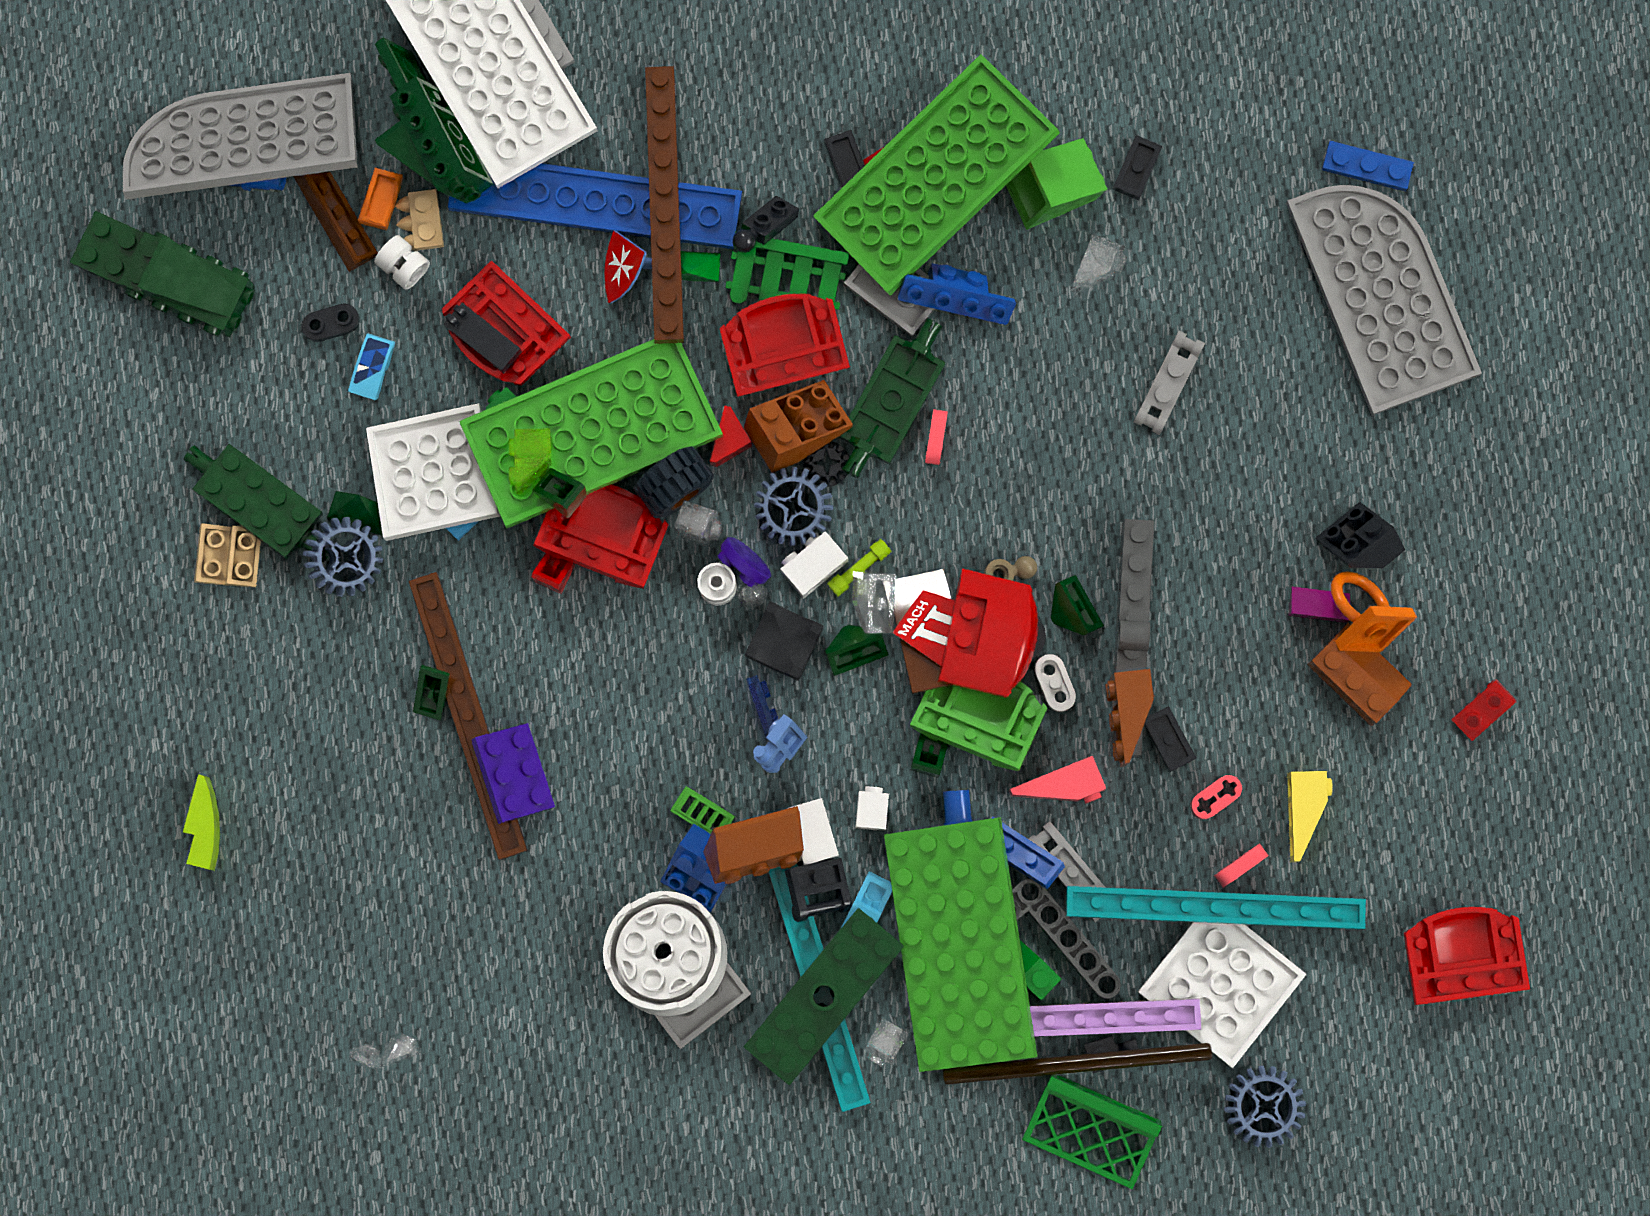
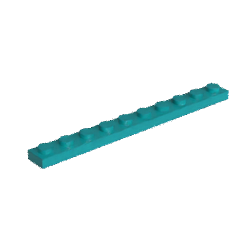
M781 867L772 868L769 871L799 973L802 976L824 949L814 916L808 917L806 921L796 922L793 919V905L785 875L786 869H781ZM804 896L806 905H809L808 897ZM820 986L819 992L814 994L816 1004L824 1003L827 1006L832 1004L834 997L830 994V987ZM844 1019L822 1046L842 1112L871 1103Z
M1080 886L1066 887L1065 917L1365 929L1366 899Z

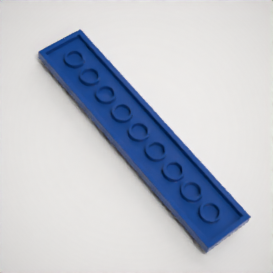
M541 163L500 188H497L493 182V185L482 192L481 196L473 202L466 204L449 196V211L613 233V230L620 234L651 238L649 178ZM678 182L680 242L734 249L732 239L735 231L737 232L742 191Z

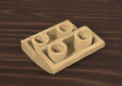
M201 523L194 582L256 587L261 541L240 526L227 527Z

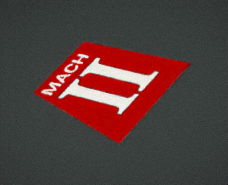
M922 590L892 633L941 666L955 600Z

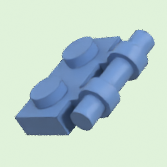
M783 714L780 720L777 719L770 726L766 737L769 742L766 746H756L754 748V759L766 772L777 773L786 758L788 760L792 759L807 739V736L792 719Z

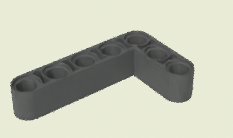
M1025 879L1012 889L1016 919L1018 920L1028 912L1098 997L1112 998L1116 996L1121 987L1118 976L1069 917H1065V912L1048 891L1032 879ZM1032 884L1036 887L1038 894L1035 900L1029 901L1023 898L1021 890L1024 885ZM1045 907H1051L1056 912L1057 917L1052 924H1047L1041 919V911ZM1064 930L1072 931L1076 937V941L1071 947H1065L1060 942V935ZM1084 953L1091 954L1095 959L1094 967L1088 971L1082 969L1079 965V959ZM1104 976L1110 977L1114 982V988L1108 994L1102 993L1098 987L1099 980Z

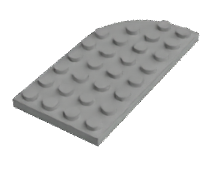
M351 73L208 92L190 96L170 104L149 118L129 143L123 162V194L125 199L357 168L354 93Z
M1351 185L1325 187L1287 200V208L1371 416L1482 374L1428 240L1418 222L1401 204L1378 191Z

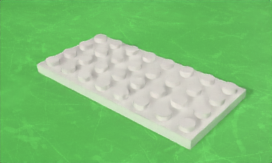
M386 0L497 188L598 131L520 0Z

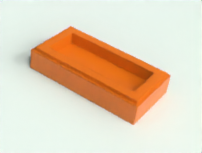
M378 168L374 169L358 218L359 224L387 231L402 185L403 175Z

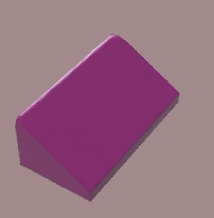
M1291 587L1288 616L1344 623L1350 621L1336 606L1331 591ZM1344 593L1347 601L1350 603V593Z

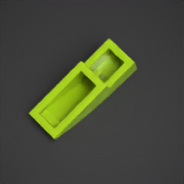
M198 774L183 829L184 833L194 835L186 864L215 871L220 839L219 812L210 778Z

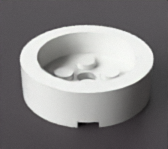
M652 892L632 903H628L611 922L604 940V966L614 988L633 1006L653 1015L675 1016L687 1013L701 1006L719 987L727 966V944L718 922L698 901L677 892ZM661 944L670 945L671 955L665 959H658L656 957L657 947Z

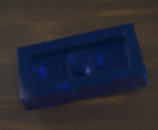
M756 675L746 680L765 736L767 737L770 726L778 719L775 708L770 710L768 708L766 698L771 696L766 681L760 682Z

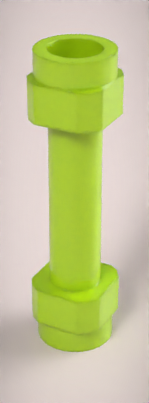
M882 539L869 547L871 551L841 576L837 574L827 583L837 597L849 589L848 584L877 560L881 562L892 552Z

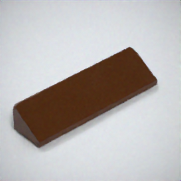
M330 171L293 176L349 272L377 256L378 252L362 225L359 224L357 216Z

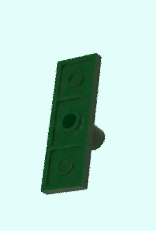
M858 908L748 1040L744 1048L790 1086L902 950L904 945ZM820 986L831 988L830 994L834 997L831 1005L827 1006L824 1003L816 1004L814 1001V994L819 992Z

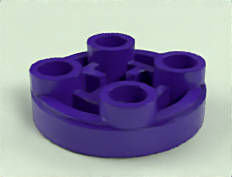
M727 537L721 544V552L718 554V558L728 567L733 565L741 573L739 575L740 579L748 586L753 587L756 583L765 584L772 576L765 562L741 541L733 537Z

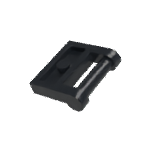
M842 858L785 870L793 905L792 916L796 922L806 921L808 917L833 911L841 913L850 911L852 901ZM832 890L836 891V899L806 905L804 896Z

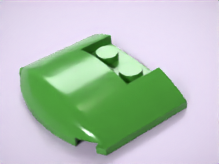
M1021 681L1011 690L1012 693L1007 698L951 685L925 692L910 723V727L936 742L938 740L986 759L992 762L994 766L1020 771L1047 712V706L1044 702L1041 706L1033 695V691Z

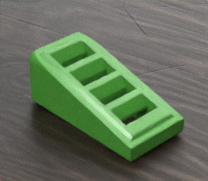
M687 786L670 810L691 825L695 824L710 834L712 832L710 828L719 814L724 818L718 827L732 824L736 818ZM689 796L695 798L686 813L681 811ZM701 802L704 804V807L697 818L694 819L691 815ZM710 808L714 812L706 825H704L701 821Z

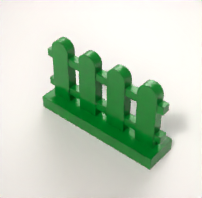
M773 238L765 245L756 241L754 248L747 253L732 251L731 259L736 260L733 281H727L725 288L731 289L730 298L734 303H744L747 300L748 293L758 294V302L779 295L807 294L812 274L822 276L818 297L824 300L826 298L832 299L834 308L839 310L840 302H835L839 280L845 281L846 273H842L841 268L842 265L848 266L849 253ZM757 249L768 251L767 257L756 256ZM785 254L796 256L795 263L785 262ZM813 260L824 262L823 269L812 267ZM754 264L765 265L761 287L750 285ZM782 269L793 271L789 293L778 291Z

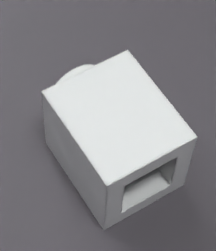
M866 786L865 791L858 792L855 828L886 830L889 794L882 793L883 788Z

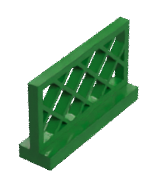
M1059 1074L1049 1075L1044 1091L1022 1140L1133 1190L1154 1140L1158 1137L1162 1128L1161 1120ZM1049 1094L1061 1098L1065 1109L1049 1115L1045 1106ZM1067 1102H1070L1075 1106L1069 1108ZM1081 1108L1089 1111L1093 1122L1076 1127L1071 1112ZM1043 1109L1045 1117L1038 1119ZM1067 1114L1073 1129L1057 1135L1051 1119ZM1094 1114L1099 1115L1103 1118L1096 1120ZM1110 1120L1117 1124L1120 1134L1104 1140L1098 1125ZM1048 1122L1052 1137L1039 1140L1031 1136L1035 1125ZM1095 1126L1100 1142L1084 1147L1078 1132ZM1122 1126L1130 1130L1123 1132ZM1075 1133L1081 1149L1071 1153L1062 1150L1059 1139ZM1139 1133L1148 1137L1144 1148L1131 1152L1126 1139L1127 1136ZM1123 1139L1128 1154L1111 1159L1106 1144ZM1055 1141L1057 1147L1050 1145L1048 1143ZM1103 1146L1108 1161L1099 1165L1090 1163L1086 1152ZM1083 1153L1085 1160L1077 1157L1076 1155ZM1140 1155L1136 1163L1134 1160V1156ZM1130 1158L1134 1170L1128 1180L1117 1175L1114 1164ZM1110 1166L1111 1169H1112V1172H1110V1171H1108V1170H1106V1169H1104V1168Z

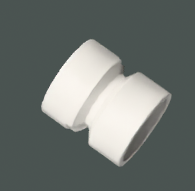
M396 235L381 248L374 262L386 274L393 273V280L403 289L408 290L426 273L430 262L418 251L412 252V246L400 235Z
M711 563L705 566L699 573L697 579L698 588L705 601L717 606L724 605L733 599L737 590L735 575L728 566L721 563Z

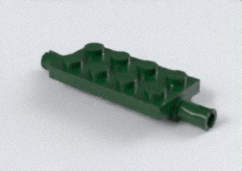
M926 318L916 339L911 340V342L894 335L849 416L853 427L839 436V438L852 444L854 447L852 454L842 468L845 473L849 474L853 466L856 465L851 476L858 479L869 457L873 456L889 465L891 464L946 365V362L935 357L930 349L938 333L943 328L939 323L936 322L929 332L933 325V320Z
M230 444L227 445L215 460L195 445L189 449L192 453L187 452L184 456V461L203 473L201 479L192 488L196 494L286 560L297 548L302 549L304 547L306 550L312 551V547L306 544V540H317L311 532L314 530L316 522L323 515L322 511ZM323 551L322 562H325L328 557L326 556L327 554Z

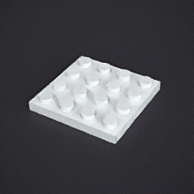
M479 403L366 428L382 533L386 541L500 516L459 421L482 412V407Z
M1192 922L1139 989L1138 993L1148 1001L1199 998L1201 1030L1185 1031L1200 1043H1210L1212 1053L1233 1068L1306 976V973L1246 925Z

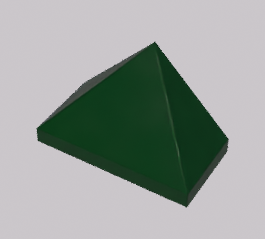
M335 491L327 519L338 518L341 523L344 517H349L351 525L355 520H360V529L369 526L371 533L383 536L378 502L358 494Z
M1076 575L1055 584L1051 611L1053 624L1083 636L1104 626Z
M854 625L844 626L825 650L834 676L889 655L880 630Z
M421 665L413 707L414 713L441 721L450 673Z

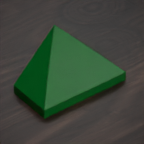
M681 251L682 280L719 282L720 253Z

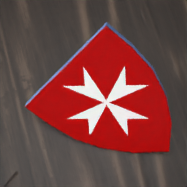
M613 230L609 242L604 271L605 289L609 304L621 299L632 288L641 269H652V258L646 257L647 252L615 230Z

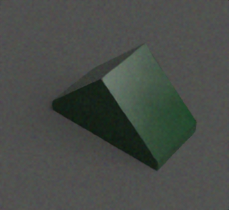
M550 468L532 489L535 494L566 518H569L587 497L586 488L581 482L553 468Z
M920 733L910 770L939 778L948 744L939 740L936 742Z

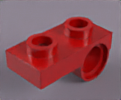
M1494 679L1482 693H1479L1452 718V721L1473 741L1513 706L1517 700L1497 679Z

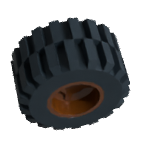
M694 446L679 449L656 463L640 477L634 490L653 517L662 518L678 511L698 497L711 484L714 474Z

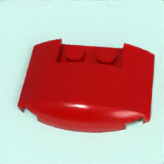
M492 260L442 308L443 316L445 317L449 313L452 314L454 312L453 308L456 304L464 303L522 350L519 357L503 374L449 331L459 349L478 368L496 379L522 386L571 338L569 333Z
M786 294L770 297L742 309L736 313L726 326L723 325L720 328L737 397L850 368L833 300L830 298L824 300L810 294Z
M608 485L587 494V497L569 518H566L555 508L547 511L533 546L558 560L562 558L613 578L617 583L644 589L669 524L665 519L662 523L659 518H654L640 497L620 487Z
M961 569L938 677L939 682L1007 698L1012 693L1011 690L1023 679L1030 666L1037 642L1038 612L1030 585Z
M1462 907L1430 915L1418 922L1413 928L1404 932L1414 1004L1421 1005L1530 990L1519 918L1514 915H1510L1509 918L1492 908Z

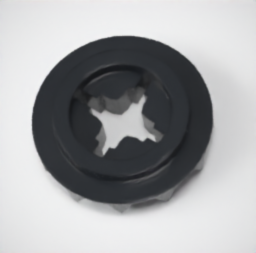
M829 442L804 458L803 465L804 469L809 470V480L817 474L820 477L815 483L819 486L822 483H826L827 487H832L841 483L848 475L842 468L848 461L849 456L847 451L837 442ZM825 452H828L831 461L840 462L830 466L829 475H826L823 466L814 465V463L823 461Z

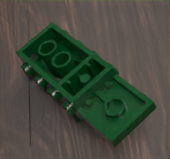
M384 37L375 43V46L379 52L378 59L391 75L390 83L396 92L389 97L394 105L393 112L400 121L375 139L376 144L434 185L438 191L466 204L477 200L482 192L493 185V182L473 145L443 98L440 90L426 79L414 53Z
M97 211L94 212L70 260L72 265L126 290L125 295L137 301H141L144 298L152 302L150 306L163 313H167L168 310L177 313V318L187 324L193 325L194 322L204 326V331L216 337L223 334L230 338L232 332L238 329L242 320L241 314L245 306L250 304L255 293V286L248 279L249 274L236 267H233L232 271L222 267L223 262L209 255L204 259L196 255L197 250L183 243L179 245L164 234L155 232L152 235L145 231L141 232Z

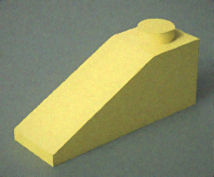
M1327 771L1290 772L1287 774L1290 862L1301 861L1328 802V796H1332V779L1327 778Z

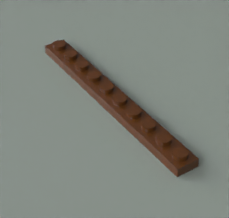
M674 66L645 67L655 344L684 343Z
M437 572L410 580L409 584L436 668L450 673L446 699L498 859L503 860L526 852L528 849L518 819L498 824L471 740L490 732Z

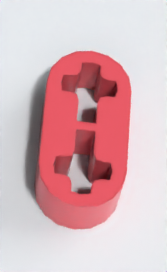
M933 409L925 463L940 465L948 411Z
M1225 775L1198 793L1190 804L1193 815L1199 819H1208L1234 802L1242 792L1240 780L1232 775ZM1223 781L1227 784L1232 782L1235 784L1236 787L1233 789L1234 795L1232 797L1230 794H1225L1221 798L1218 797L1217 793L1224 788L1222 785ZM1213 796L1216 801L1209 806L1211 812L1208 814L1205 811L1199 812L1197 810V807L1200 805L1198 802L1199 798L1206 801Z
M1259 843L1214 876L1224 888L1269 855Z

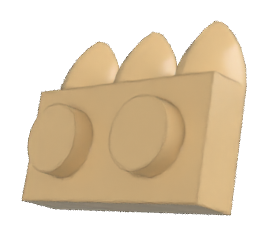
M437 189L409 192L408 196L403 197L395 204L397 209L410 212V215L402 218L397 223L399 228L412 231L413 233L406 236L404 240L412 246L414 251L444 247Z

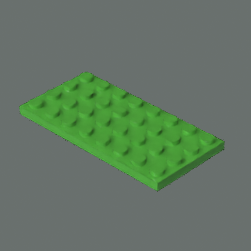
M980 54L813 217L891 296L901 286L907 274L913 275L1060 132Z
M654 339L459 421L506 529L554 509L532 491L550 468L581 482L586 488L587 495L653 467L656 463L679 449L690 446L697 448L723 437V433L682 344H655Z
M1001 817L884 834L900 943L904 945L901 952L919 1072L1037 1057Z

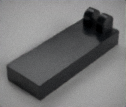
M464 303L456 304L453 308L454 312L452 314L449 313L445 317L447 319L443 324L445 328L504 374L519 357L522 350Z

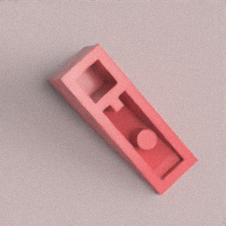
M1090 756L1011 788L1009 793L1014 797L1064 801L1084 799L1085 804L1102 798L1100 792L1104 791L1106 786L1093 756Z

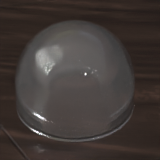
M741 582L737 589V598L744 607L757 608L765 601L766 589L763 584L756 583L753 587H750Z

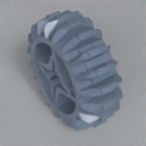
M792 467V476H788L787 470L782 468L780 469L781 479H778L775 473H771L770 478L774 483L772 485L766 481L761 483L764 488L768 489L766 494L761 491L756 492V496L764 498L763 503H754V507L763 508L764 513H759L755 517L757 520L766 519L767 522L763 523L760 528L761 530H765L769 526L772 528L768 535L770 539L775 537L778 532L781 534L778 543L783 544L786 536L790 537V546H795L796 537L800 536V541L804 545L807 541L806 534L809 533L813 539L817 537L814 532L816 527L820 531L825 532L826 527L820 524L822 519L830 522L832 518L824 515V510H833L834 506L830 504L825 505L824 500L832 498V494L822 495L821 491L827 487V484L822 483L817 487L815 483L820 476L815 474L811 480L807 479L809 475L808 469H804L802 476H798V468ZM788 482H798L791 496L783 498L774 495V492L781 485ZM806 485L814 492L817 498L818 510L807 506L803 501ZM799 492L797 498L798 505L808 510V512L800 511L798 513L795 511L796 515H791L790 517V508L780 503V500L784 502L790 500V502H793L792 498H796ZM770 503L783 509L785 515L782 527L774 521L770 511ZM799 515L815 518L808 527L799 531H790L794 520Z
M344 517L341 524L338 518H332L331 527L328 523L322 522L320 525L323 533L316 529L311 532L317 540H306V544L312 547V551H303V556L311 557V562L304 563V567L314 568V571L308 574L309 579L319 576L320 578L315 586L321 588L326 584L325 593L332 594L336 588L337 596L342 597L346 588L348 595L353 596L356 592L355 586L359 591H365L366 586L363 581L373 584L375 580L370 576V573L380 574L381 571L379 568L374 567L375 562H383V558L375 557V552L382 551V546H373L372 544L378 540V536L371 535L367 537L371 528L365 526L360 530L361 521L355 520L351 525L349 517ZM341 532L354 536L351 541H347L343 546L330 540L332 536ZM360 544L362 545L364 550L363 566L357 560V552L360 549ZM323 547H325L330 556L326 570L322 564ZM338 551L348 552L346 556L348 557V562L338 561V558H341L338 557ZM343 568H347L356 574L355 577L347 581H338L332 578L335 573H339Z
M1258 1066V1075L1256 1076L1254 1071L1248 1068L1246 1073L1249 1079L1246 1080L1242 1075L1238 1074L1236 1078L1241 1083L1240 1087L1235 1084L1229 1085V1088L1236 1092L1235 1096L1225 1095V1100L1233 1101V1107H1224V1112H1234V1116L1228 1118L1227 1123L1234 1124L1238 1122L1239 1125L1234 1128L1233 1133L1238 1135L1243 1130L1246 1131L1242 1138L1246 1143L1254 1136L1253 1145L1256 1147L1260 1146L1262 1138H1264L1267 1148L1272 1147V1138H1275L1278 1145H1282L1284 1141L1281 1134L1284 1133L1286 1137L1292 1139L1294 1135L1289 1130L1290 1126L1298 1130L1301 1128V1125L1294 1121L1295 1117L1305 1118V1113L1297 1112V1107L1306 1106V1101H1296L1295 1098L1303 1094V1090L1296 1089L1292 1091L1291 1088L1297 1081L1292 1078L1285 1083L1284 1081L1288 1074L1286 1071H1281L1278 1077H1275L1276 1067L1271 1066L1268 1075H1266L1264 1066ZM1262 1081H1270L1277 1084L1279 1088L1264 1096L1253 1085ZM1245 1092H1247L1253 1106L1247 1114L1248 1116L1244 1118L1241 1103ZM1284 1095L1287 1096L1289 1104L1285 1121L1281 1119L1282 1117L1277 1109ZM1258 1098L1263 1101L1272 1100V1106H1268L1272 1108L1270 1111L1272 1115L1267 1112L1258 1113V1107H1261L1258 1105L1260 1102ZM1262 1118H1267L1277 1128L1268 1132H1260L1250 1126Z

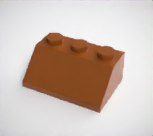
M1347 623L1307 665L1370 726H1373L1399 701L1412 684L1379 652L1339 651L1335 640L1351 626Z
M798 806L713 828L703 853L714 883L725 882V884H731L739 881L746 875L753 874L756 877L766 874L772 868L781 867V869H787L796 865L804 851Z

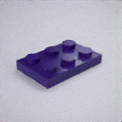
M528 723L478 736L471 740L498 824L547 811L555 807Z

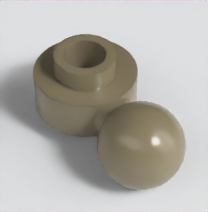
M1030 556L1018 558L1014 565H1011L1004 559H996L986 566L984 574L993 576L995 570H1000L1003 573V579L1013 581L1014 576H1018L1021 579H1030L1037 572V563Z

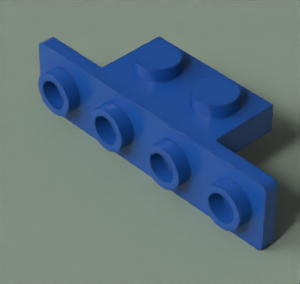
M934 263L931 264L928 271L929 279L907 274L897 295L899 301L1004 325L1008 324L1016 305V301L1013 298L989 293L986 275L976 271L968 272L955 269L949 265Z

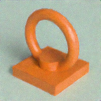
M1350 571L1341 572L1332 580L1331 594L1333 600L1343 615L1353 622L1335 640L1339 651L1382 652L1417 618L1412 608L1390 607L1383 592L1371 580L1361 574ZM1351 583L1359 586L1372 597L1377 606H1370L1364 613L1360 614L1347 601L1343 593V585Z

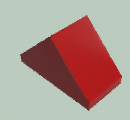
M726 405L724 406L719 425L723 437L715 440L710 464L714 467L720 466L752 447L751 440L730 406Z
M545 553L532 572L531 578L535 583L562 594L575 564L562 558L558 560Z

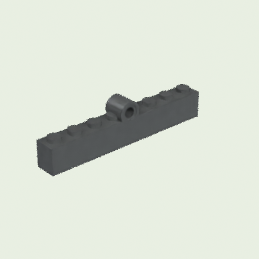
M1124 519L1122 523L1113 673L1146 669L1147 652L1150 642L1149 607L1154 521ZM1143 729L1132 758H1139L1142 754ZM1110 730L1109 756L1113 757L1112 743H1115L1117 738L1116 731Z

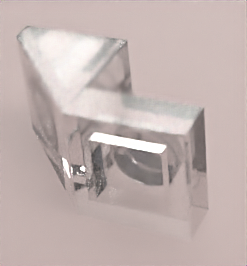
M401 1034L400 1038L396 1036L391 1037L383 1056L379 1055L380 1049L364 1043L363 1047L354 1046L349 1057L377 1070L420 1055L422 1049L416 1046L418 1042L416 1039Z

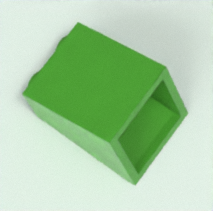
M1084 138L1042 150L1006 185L1026 230L1095 201L1107 190L1104 178L1100 174L1094 162L1092 152L1087 147Z

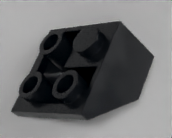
M1361 502L1356 504L1315 538L1319 544L1350 568H1384L1405 551L1395 528Z

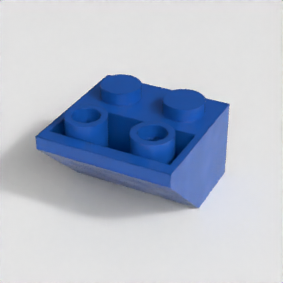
M693 824L678 845L660 882L678 893L695 899L711 912L728 884H725V882L714 883L703 853L711 834Z

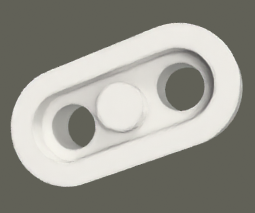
M1044 655L1035 665V676L1049 708L1056 712H1065L1075 702L1076 694L1063 661L1056 655ZM1046 665L1054 667L1055 672L1053 675H1046L1044 673ZM1058 692H1062L1066 696V700L1062 703L1055 700V694Z

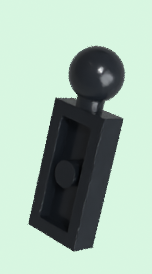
M775 196L742 222L741 230L737 231L732 239L734 248L741 253H747L754 248L756 241L765 245L798 218L799 208Z

